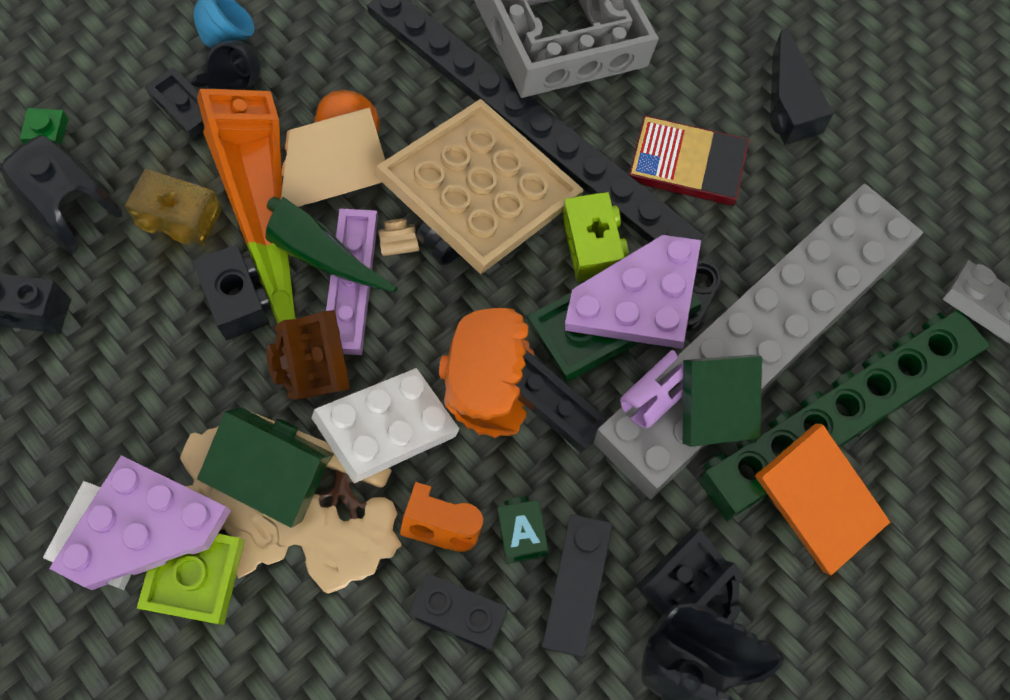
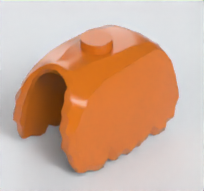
M490 308L474 311L464 316L458 323L454 333L449 355L441 357L439 376L440 379H445V407L455 416L457 421L462 422L467 429H473L478 435H488L493 438H497L500 435H515L519 432L520 425L526 419L527 412L522 408L525 405L517 399L520 396L521 390L516 384L523 377L522 369L526 365L523 356L526 354V350L533 356L534 351L529 348V342L524 340L528 336V325L524 323L523 316L515 312L514 309Z

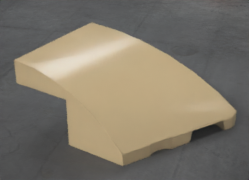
M370 107L287 131L285 143L286 159L283 162L281 174L284 176L281 199L284 197L297 207L382 183L375 176L376 166L385 161V157Z

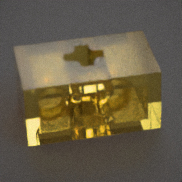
M144 169L125 204L126 209L134 219V224L140 229L149 233H155L157 230L168 234L172 239L180 243L189 244L191 241L203 246L222 211V207L213 190L148 169Z

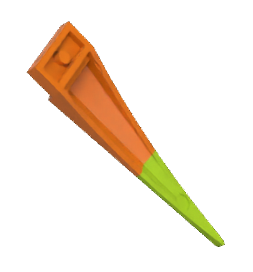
M199 89L197 101L205 127L203 133L277 324L283 320L296 319L288 254L265 238L266 227L273 213L267 209V203L272 197L281 199L283 185L279 117L271 91Z

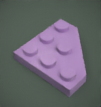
M662 235L572 289L565 320V331L683 349L701 240Z
M121 455L49 569L87 589L94 590L108 585V581L128 574L136 575L165 565L168 560L188 553L193 555L209 549L231 510Z

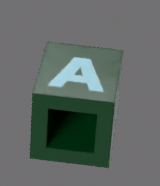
M515 497L504 502L505 506L497 507L505 564L546 558L548 546L539 500L529 502L528 497Z

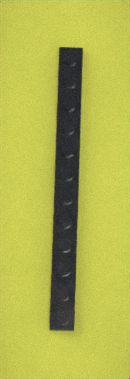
M372 0L367 4L370 16L473 100L478 101L482 99L587 193L592 195L609 192L612 206L617 205L619 208L620 219L650 243L662 235L696 239L702 242L704 235L531 96L521 98L515 84L411 0Z

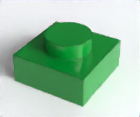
M28 108L19 139L24 144L34 137L44 135L62 145L68 117L63 110Z

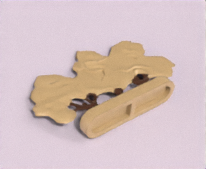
M260 416V417H262V418H264V419H266V420H268V421H270V422H272V423H275V421H273V420H270V419H268V418H265V417H263V416ZM218 427L208 429L202 435L196 432L190 434L180 460L194 482L192 485L185 487L231 510L220 530L224 529L228 536L245 539L236 574L238 579L255 571L260 563L270 565L283 560L289 546L299 545L302 546L305 554V563L309 575L323 592L330 594L345 588L351 581L363 580L367 576L373 575L380 559L393 557L396 550L401 547L402 543L393 531L394 521L398 514L393 501L385 497H376L369 499L367 502L360 503L350 489L351 478L335 454L326 466L336 472L334 488L326 493L314 494L303 521L290 528L197 480ZM297 431L296 435L334 453L327 442ZM387 468L361 481L382 488L386 485L392 470ZM341 495L343 496L341 503L346 505L349 503V521L341 520L337 513L336 505L338 497ZM327 496H332L331 505L322 506V500ZM358 506L365 510V515L362 519L357 517L356 509Z

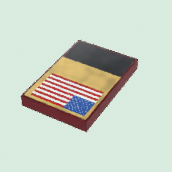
M644 115L629 176L641 185L734 206L738 196L749 139Z

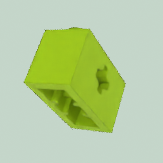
M609 192L564 199L562 218L577 282L589 280L629 255L626 239H620L618 228L621 225L619 208L617 205L612 206Z

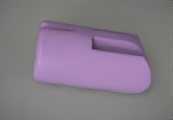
M671 350L620 399L621 407L625 413L632 407L638 409L631 417V420L642 428H650L683 397V382L668 395V392L683 378V362L671 369L658 382L655 381L679 358V355L674 350Z

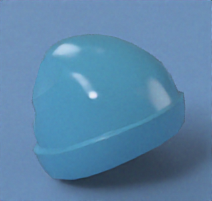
M197 0L193 13L194 24L201 41L206 47L211 49L214 45L225 40H240L243 42L253 35L255 26L251 15L235 0Z

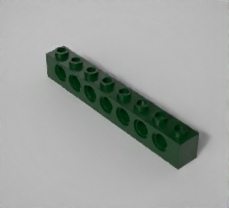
M958 309L947 317H944L942 313H938L921 326L924 331L919 335L915 336L912 332L905 334L892 344L895 350L885 356L882 351H879L862 364L863 371L855 376L851 371H848L837 378L831 384L834 389L824 396L820 391L810 395L800 403L803 409L793 416L789 411H786L768 424L771 430L761 435L759 439L742 440L736 444L739 450L729 457L722 452L709 460L704 465L707 471L698 482L728 522L768 495L756 478L755 480L745 479L740 474L738 465L751 467L756 475L777 457L772 451L771 444H778L786 449L806 432L804 424L812 426L814 424L824 425L840 448L973 361L990 347L989 343ZM929 346L934 347L938 351L939 355L934 354L930 350ZM898 365L904 366L909 371L910 376L904 374ZM867 384L875 386L880 396L871 393ZM836 404L845 406L849 411L850 417L840 414Z

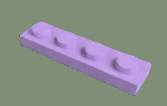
M339 209L336 238L361 263L372 270L378 225L377 211ZM331 275L326 311L335 310L343 354L362 355L370 287Z

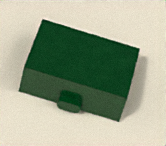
M241 407L224 412L197 480L292 528L303 521L324 470L334 453L296 435L298 427L282 419H276L275 423H272Z

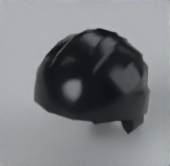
M240 40L222 41L214 45L208 52L206 72L196 75L192 79L191 84L195 87L207 86L208 89L251 90L258 82L261 74L259 57L253 48Z

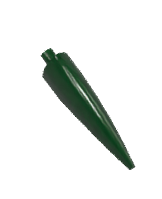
M272 197L268 201L267 209L273 213L266 227L265 238L267 241L274 243L276 247L302 262L336 277L386 291L396 292L398 290L397 287L361 263L324 224L284 197L281 200L277 197Z

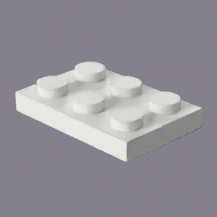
M417 368L314 409L312 420L353 483L456 437L459 431V427Z

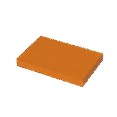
M814 424L755 475L820 569L828 575H833L890 523L883 510L822 424Z

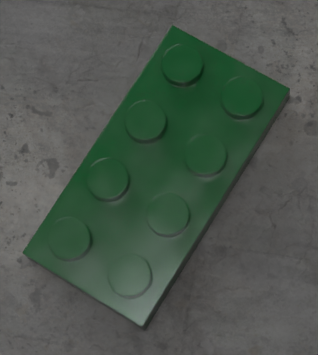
M694 292L692 293L689 316L701 310L702 303ZM571 293L527 315L530 327L566 382L641 343L565 331V320Z

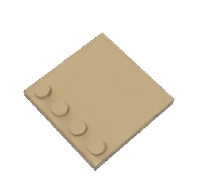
M479 99L377 165L375 176L480 274L484 273L563 212L564 199L582 196L584 191L583 188L482 99Z

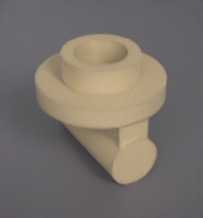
M405 218L385 221V228L378 230L382 257L419 251L415 225L407 224Z

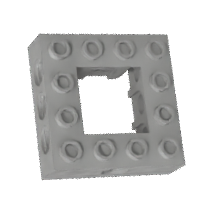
M474 0L521 98L648 67L659 40L638 0H578L592 27L571 32L562 30L559 35L541 39L543 26L539 17L535 18L530 5L553 0Z

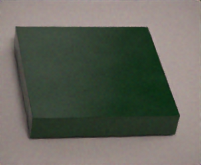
M740 355L683 360L682 444L692 447L760 438L762 356Z

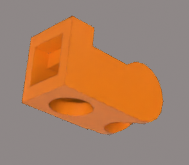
M415 482L403 516L400 535L458 552H465L474 548L483 526V516L480 510L469 503L455 505L430 497L431 486Z

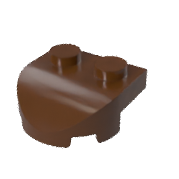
M335 310L322 311L298 319L283 320L274 327L278 333L275 343L267 346V365L272 381L276 385H283L288 391V398L303 399L350 389Z

